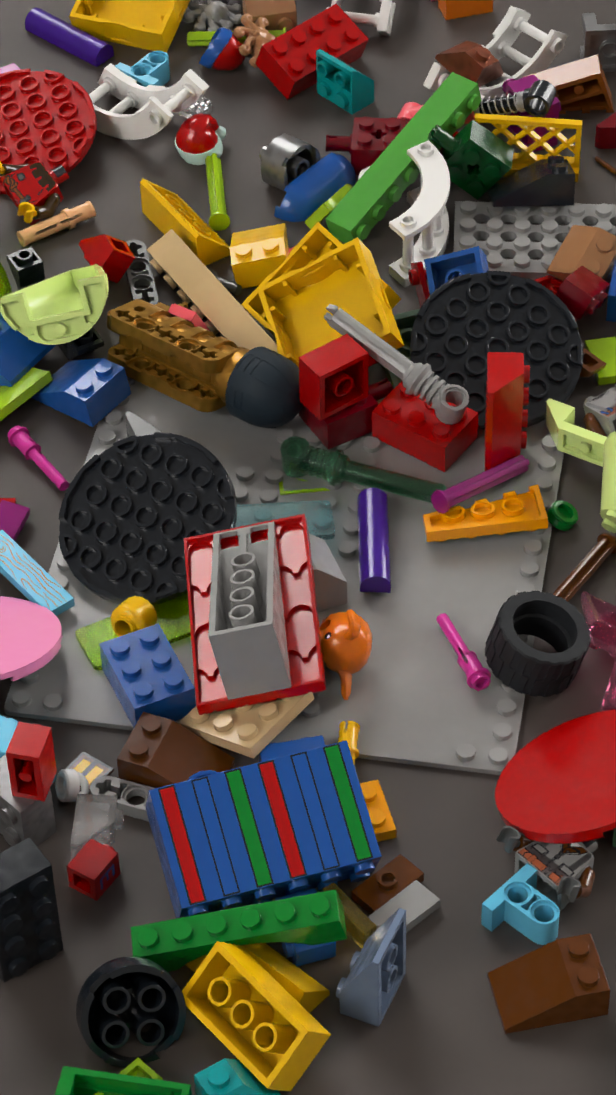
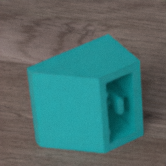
M321 49L316 51L318 94L352 115L374 102V80Z

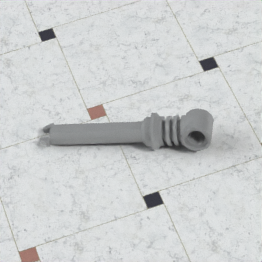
M329 304L326 307L333 314L332 316L327 312L324 315L329 326L341 335L348 334L368 352L369 356L402 380L403 387L406 388V394L420 395L419 399L422 401L426 399L425 403L427 405L432 404L431 408L435 410L436 417L445 424L452 425L461 421L469 403V394L463 387L455 384L446 385L444 379L440 381V376H434L430 364L413 363L343 309H338V306ZM447 402L454 403L457 407L450 406Z

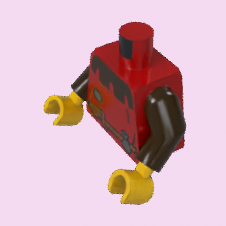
M0 161V180L5 192L18 208L17 215H23L24 222L29 223L30 226L36 224L41 219L53 217L60 202L63 200L58 185L69 179V175L64 167L59 165L48 172L40 161L19 165L2 164Z

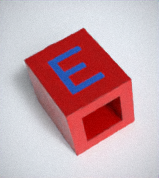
M90 839L67 865L69 887L97 901L121 874L118 852L110 845L101 844Z

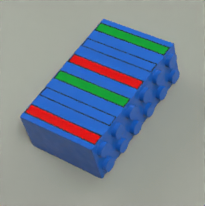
M347 740L151 789L148 793L145 808L176 919L269 902L277 897L318 887V891H325L337 887V882L350 879L351 883L360 882L371 877L370 873H373L382 857Z

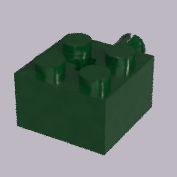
M475 120L470 121L455 137L439 125H436L435 129L432 128L428 135L430 141H433L442 148L439 152L447 163L450 181L477 200L512 169L514 148Z

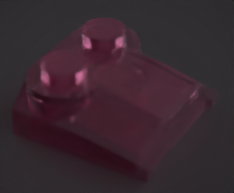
M583 591L580 595L586 623L591 631L589 647L596 650L598 648L606 650L616 659V606Z

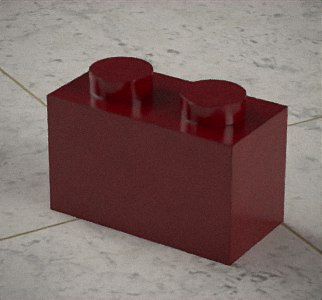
M581 266L564 279L556 296L567 306L575 318L581 320L587 314L591 316L597 308L600 309L608 298V294L605 292L610 283L584 266Z

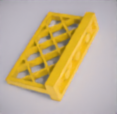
M475 113V121L477 123H491L496 127L492 131L494 135L502 133L509 139L506 142L508 145L515 144L521 150L520 153L513 154L512 169L503 177L539 160L548 159L549 156H561L559 153L568 148L575 154V157H562L568 160L575 172V182H578L582 120ZM510 125H518L523 130L514 136L507 128ZM537 127H545L550 132L540 137L533 130ZM565 128L576 129V134L567 139L560 131ZM527 134L536 141L529 147L520 141ZM553 136L562 142L555 149L546 142ZM541 146L548 154L539 155L534 154L532 151Z

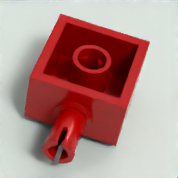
M348 334L300 356V402L321 421L367 398L368 367L378 362L369 356L368 352Z

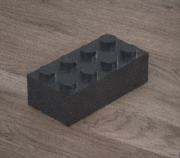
M30 837L0 853V978L4 983L14 977L23 975L28 969L44 960L52 959L60 951L64 950L52 865Z

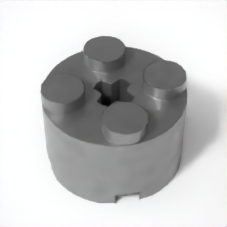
M283 133L260 151L262 180L271 186L284 190L290 182L321 160L318 149L305 141Z

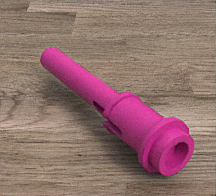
M23 426L11 428L8 432L9 444L12 447H17L27 460H33L60 491H65L69 487V482L41 453L40 445L29 436V430Z
M446 613L438 615L436 621L458 655L457 663L467 676V684L470 688L477 691L484 690L491 682L490 671L482 666L474 651H469Z

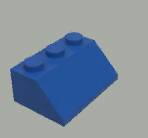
M1 313L0 386L12 387L56 345L40 344L28 340V337L19 331L13 330Z

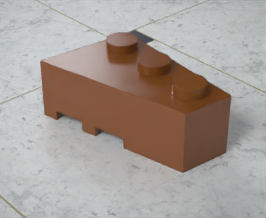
M598 54L534 73L539 80L550 82L556 89L555 97L558 98L561 104L559 114H566V111L581 110L582 113H590V110H606V113H614L612 94Z

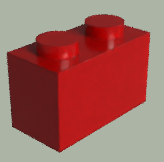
M18 722L6 750L12 796L45 802L57 772L51 727Z

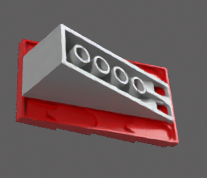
M305 513L183 538L196 707L199 715L243 707L246 704L253 705L274 701L277 698L284 699L309 694L308 692L314 693L326 690L310 538Z

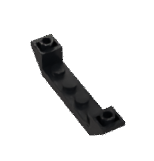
M32 247L6 255L18 290L45 280L43 261ZM92 327L78 339L65 344H58L68 360L103 347L104 341Z

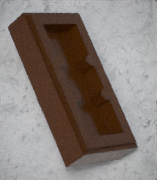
M399 854L352 890L351 899L371 915L415 880H418L420 883L423 882L424 873L403 855Z

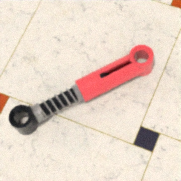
M538 80L530 88L518 93L515 92L514 95L510 93L507 96L502 94L501 97L495 95L493 99L489 96L487 100L482 97L479 107L472 111L464 124L475 120V113L504 115L505 113L511 114L512 112L517 113L519 111L527 112L534 117H543L549 112L556 96V89L550 82ZM415 102L405 103L397 118L407 119L408 124L423 105Z

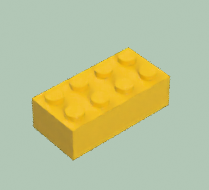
M217 941L182 990L186 1007L267 1089L291 1092L331 1036L241 945Z

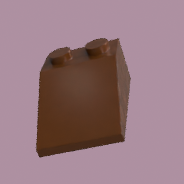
M146 712L141 714L117 757L120 779L153 788L187 781L190 776L199 771L213 770L223 772L231 770L235 764L234 757L174 720Z
M591 933L554 940L487 974L505 1034L608 1015L610 987Z

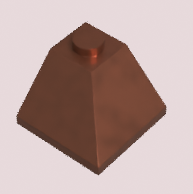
M468 40L437 54L435 57L450 73L454 72L478 83L479 87L501 77L504 73L499 60L488 49L484 48L481 44Z

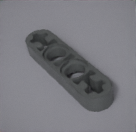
M129 240L126 243L130 250L138 255L126 271L132 301L135 299L148 300V303L155 305L159 303V297L146 245L140 240ZM136 268H143V269H145V270L140 271V272L132 271L133 269H136ZM148 286L146 289H137L136 287Z

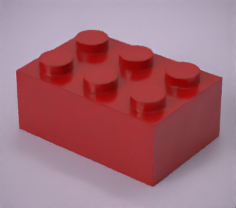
M401 381L372 411V437H376L380 441L446 472L478 438V412L467 407L461 421L452 425L445 424L436 417L435 410L431 408L432 404L427 405L425 403L426 399L422 401L419 399L420 395L406 394V388L403 387ZM447 402L450 406L457 407L454 403Z

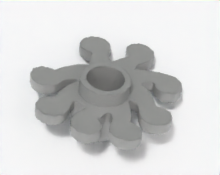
M191 0L188 8L192 11L185 13L183 16L186 23H191L195 18H198V23L194 24V31H205L206 26L208 27L207 31H217L220 27L232 31L233 24L242 23L241 17L243 15L238 14L242 11L241 5L238 3L227 5L219 0H205V4H199L198 0Z

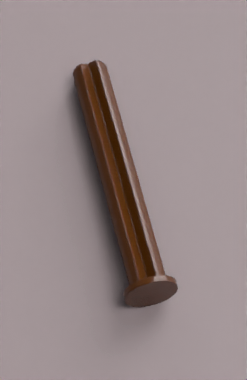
M601 533L597 538L598 543L555 590L553 595L562 597L569 602L610 554L616 553V538L609 533Z

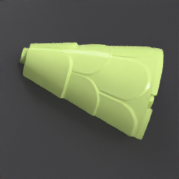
M97 264L66 271L0 297V313L13 330L19 331L28 337V340L47 345L71 342L87 333L100 318L108 297L107 273Z

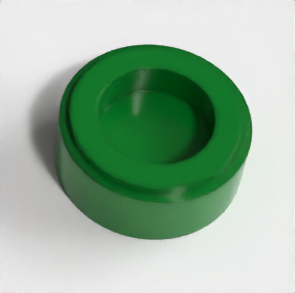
M557 500L547 510V517L555 528L567 531L578 521V512L572 504L563 500Z

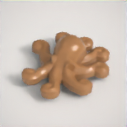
M246 13L241 17V22L244 26H237L233 30V34L239 39L243 36L247 37L244 44L239 47V52L243 56H248L251 53L252 58L249 60V63L254 68H258L255 63L262 45L275 39V36L266 29L269 21L265 17H259L255 25L252 22V16Z

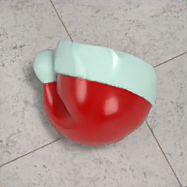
M200 113L192 115L183 122L177 131L175 147L187 163L203 165L205 164L206 156H211L212 153H215L219 158L222 155L223 144L221 140L227 135L226 129L219 126L216 119L209 114Z

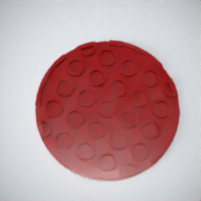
M20 69L0 74L1 163L19 165L40 161L48 172L62 165L66 172L69 173L83 160L95 138L97 119L89 94L78 82H73L66 78L64 74L45 69L44 72L31 71V69ZM0 180V194H7Z
M616 710L596 712L562 723L530 741L512 757L501 772L495 788L496 805L506 826L515 828L520 833H523L527 839L553 844L578 843L604 837L603 832L616 828Z

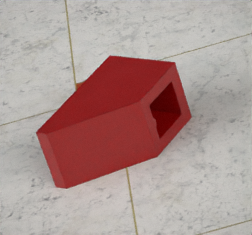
M106 234L82 239L79 242L84 258L89 264L101 266L104 272L107 273L108 280L116 283L120 281L135 259L125 241Z

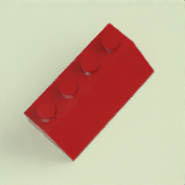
M487 352L485 471L520 455L521 449H526L527 431H522V427H527L528 409H523V405L529 404V387H524V383H530V365H524V353Z

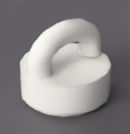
M61 769L57 774L55 782L57 797L61 802H75L76 800L85 799L89 793V784L86 777L75 769Z

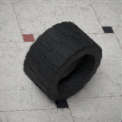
M540 591L520 592L509 597L499 610L486 641V662L495 677L499 678L504 685L514 689L516 692L534 697H548L553 694H559L564 689H567L574 680L589 649L591 631L583 614L562 597ZM525 634L541 638L549 643L557 653L536 650L523 642L518 635Z

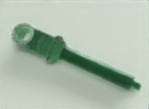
M289 437L281 444L282 469L290 477L299 478L309 473V476L314 477L316 475V478L320 479L323 477L332 486H335L336 483L341 484L344 481L429 503H432L431 495L434 491L448 489L441 483L351 461L349 456L344 454V450L338 449L335 452H329L325 449L310 446L309 442L302 437Z

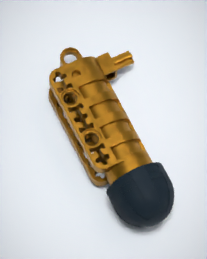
M135 299L108 311L107 328L119 334V344L108 350L107 360L124 367L128 377L201 412H213L226 406L232 416L251 425L263 428H277L289 423L303 407L299 394V368L293 361L275 351L262 346L251 350L245 347H237L234 342L224 337H216L209 330L199 326L194 327L191 322L181 317H173L168 312L170 306L161 302L153 305L142 299ZM182 302L178 304L182 307L189 309L187 302Z

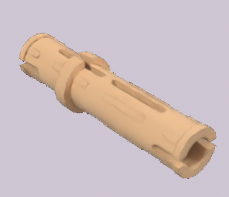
M86 201L84 204L72 209L65 208L58 215L17 231V238L22 247H26L66 228L71 230L76 227V224L95 217V208L90 201Z

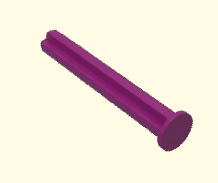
M518 455L443 491L436 490L431 495L433 507L439 513L444 514L449 511L450 507L528 471L529 460L525 459L523 455Z

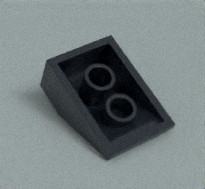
M549 156L548 159L539 160L498 180L486 192L493 207L574 205L575 172L564 157Z

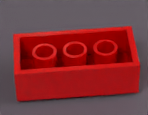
M336 3L262 45L255 64L283 96L289 100L317 83L316 51L318 49L349 65L361 58L369 38Z

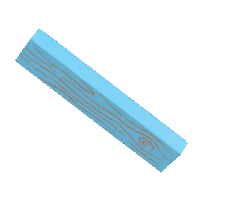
M0 530V573L29 601L48 608L56 616L75 606L74 598L5 531Z

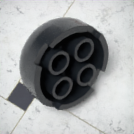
M127 956L110 960L99 966L89 975L81 987L77 998L76 1019L83 1039L97 1056L110 1065L126 1068L138 1057L122 1056L112 1052L109 1048L115 1049L125 1045L130 1036L129 1028H131L141 1044L145 1046L157 1045L148 1054L139 1056V1058L144 1063L160 1059L156 1053L166 1050L175 1039L178 1041L183 1031L186 1020V1004L180 987L162 966L146 958ZM152 1022L148 1032H141L145 1024Z

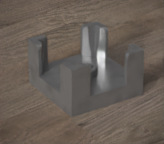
M582 13L584 45L580 46V59L598 54L603 71L616 72V24H597L595 13Z

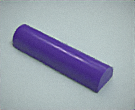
M33 8L26 16L25 30L95 67H98L114 56V49L110 44L40 8Z
M367 488L361 491L357 498L360 592L390 593L388 497L379 488Z

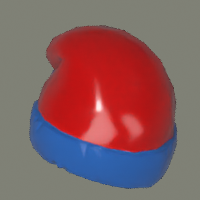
M220 27L214 33L199 64L207 69L212 68L221 71L237 69L245 60V56L239 52V47L243 44L238 41L231 30Z

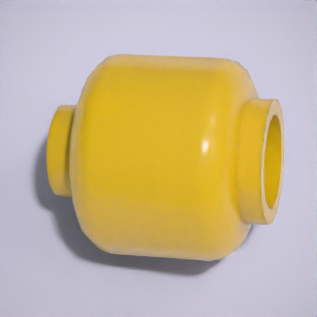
M131 596L113 610L110 618L111 626L115 634L120 637L155 625L157 623V612L154 606L145 598Z

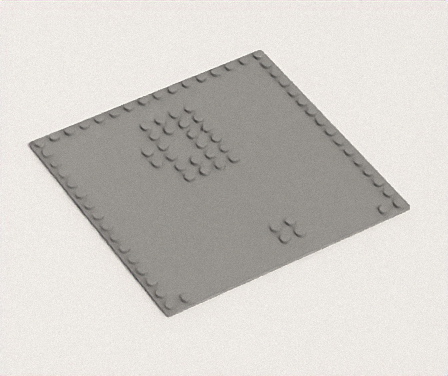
M127 376L132 394L98 422L85 464L94 455H100L105 450L114 446L113 443L127 438L125 413L129 410L163 433L181 435L200 443L216 456L232 481L237 499L236 527L305 513L308 532L325 540L347 581V604L317 612L319 627L322 621L330 614L346 612L352 609L368 623L372 632V650L368 662L360 671L352 674L349 699L344 700L342 698L341 680L338 673L330 670L324 664L326 690L314 692V700L269 744L323 735L325 746L338 743L339 724L345 721L347 728L348 721H354L360 725L357 742L358 758L500 775L517 751L526 694L516 692L514 689L504 685L499 678L495 677L486 662V641L501 606L509 597L524 591L542 592L553 525L548 520V528L536 531L450 539L444 542H427L423 526V515L436 511L431 501V495L434 491H443L485 471V429L478 428V438L446 472H443L380 441L376 437H372V432L328 450L300 418L299 413L292 421L281 427H258L232 416L226 406L213 412H201ZM546 419L538 424L522 428V431H527L526 449H521L520 455L529 460L528 471L454 506L460 505L466 509L471 507L477 500L486 498L489 502L503 499V493L514 490L517 495L529 492V486L538 484L547 513L553 502L557 501L564 452L557 450L547 428ZM283 481L284 491L326 488L330 491L280 495L278 483ZM367 488H379L388 497L390 593L360 592L357 498L359 493ZM58 542L48 574L74 598L75 606L57 616L61 623L63 635L61 648L57 655L36 672L17 681H12L4 705V712L8 716L132 731L134 728L102 669L99 643L118 637L111 626L110 618L113 610L120 604L104 600L84 587L74 576L66 560L63 558ZM187 592L173 600L153 606L157 612L156 624L159 623L195 688ZM442 613L448 615L469 651H474L482 666L490 671L491 682L484 690L477 691L470 688L467 684V676L457 663L458 655L436 621L438 615ZM518 635L523 642L533 648L535 636Z

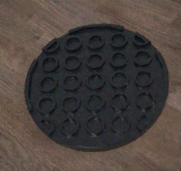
M487 271L486 273L472 275L468 273L446 282L436 289L423 303L417 313L410 336L411 361L413 363H422L423 365L428 363L431 365L434 376H440V381L444 379L446 385L455 384L463 387L469 394L467 407L478 412V428L485 429L487 352L524 353V365H530V383H524V387H529V404L523 405V409H528L527 427L538 424L546 419V401L549 398L564 404L576 387L583 365V343H581L578 325L567 306L542 284L530 278L526 280L510 275L511 272Z
M154 432L152 435H134L113 443L114 446L105 450L100 455H94L76 474L61 504L59 513L60 535L58 538L63 558L66 560L70 570L84 587L93 594L116 604H121L128 597L140 596L148 600L152 605H156L187 593L183 538L235 528L237 522V499L232 481L225 468L216 456L200 443L172 433Z

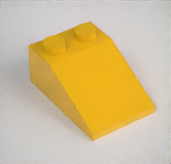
M285 223L232 233L230 243L231 266L235 281L242 286V289L259 286L289 255Z

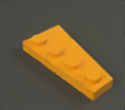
M539 485L529 486V492L518 495L515 490L503 493V499L489 502L486 498L477 500L471 507L466 509L458 505L450 507L449 511L444 514L438 511L424 514L423 526L427 542H444L450 539L476 538L477 536L494 534L504 535L511 532L536 531L548 528V517Z

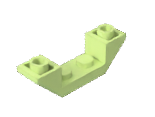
M549 398L546 401V425L557 450L603 467L604 442L607 437L576 426L575 407Z

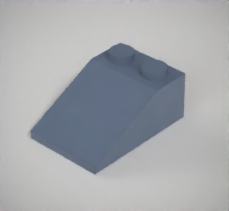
M399 908L366 940L361 952L356 951L350 963V973L347 978H341L336 990V997L339 998L340 1014L377 1027L380 1026L406 974V910Z

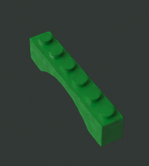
M335 889L131 927L133 956L156 962L169 972L178 970L185 964L207 955L217 941L236 945L270 942L318 945L347 939L344 908Z

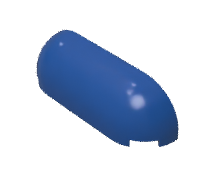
M330 153L284 188L283 191L287 193L281 206L276 205L274 216L289 222L305 221L345 184H351L352 187L355 185L356 172L351 162L346 157L335 153Z

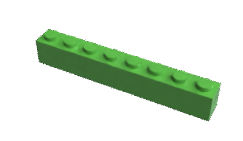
M454 72L446 78L325 218L328 230L334 237L344 243L357 237L361 241L368 237L372 228L385 217L389 208L399 201L402 193L410 184L416 181L420 173L415 162L407 155V150L428 141V135L432 128L435 129L436 125L441 126L442 129L451 135L461 128L466 118L480 105L481 96L478 83ZM430 141L438 150L441 149L436 143Z

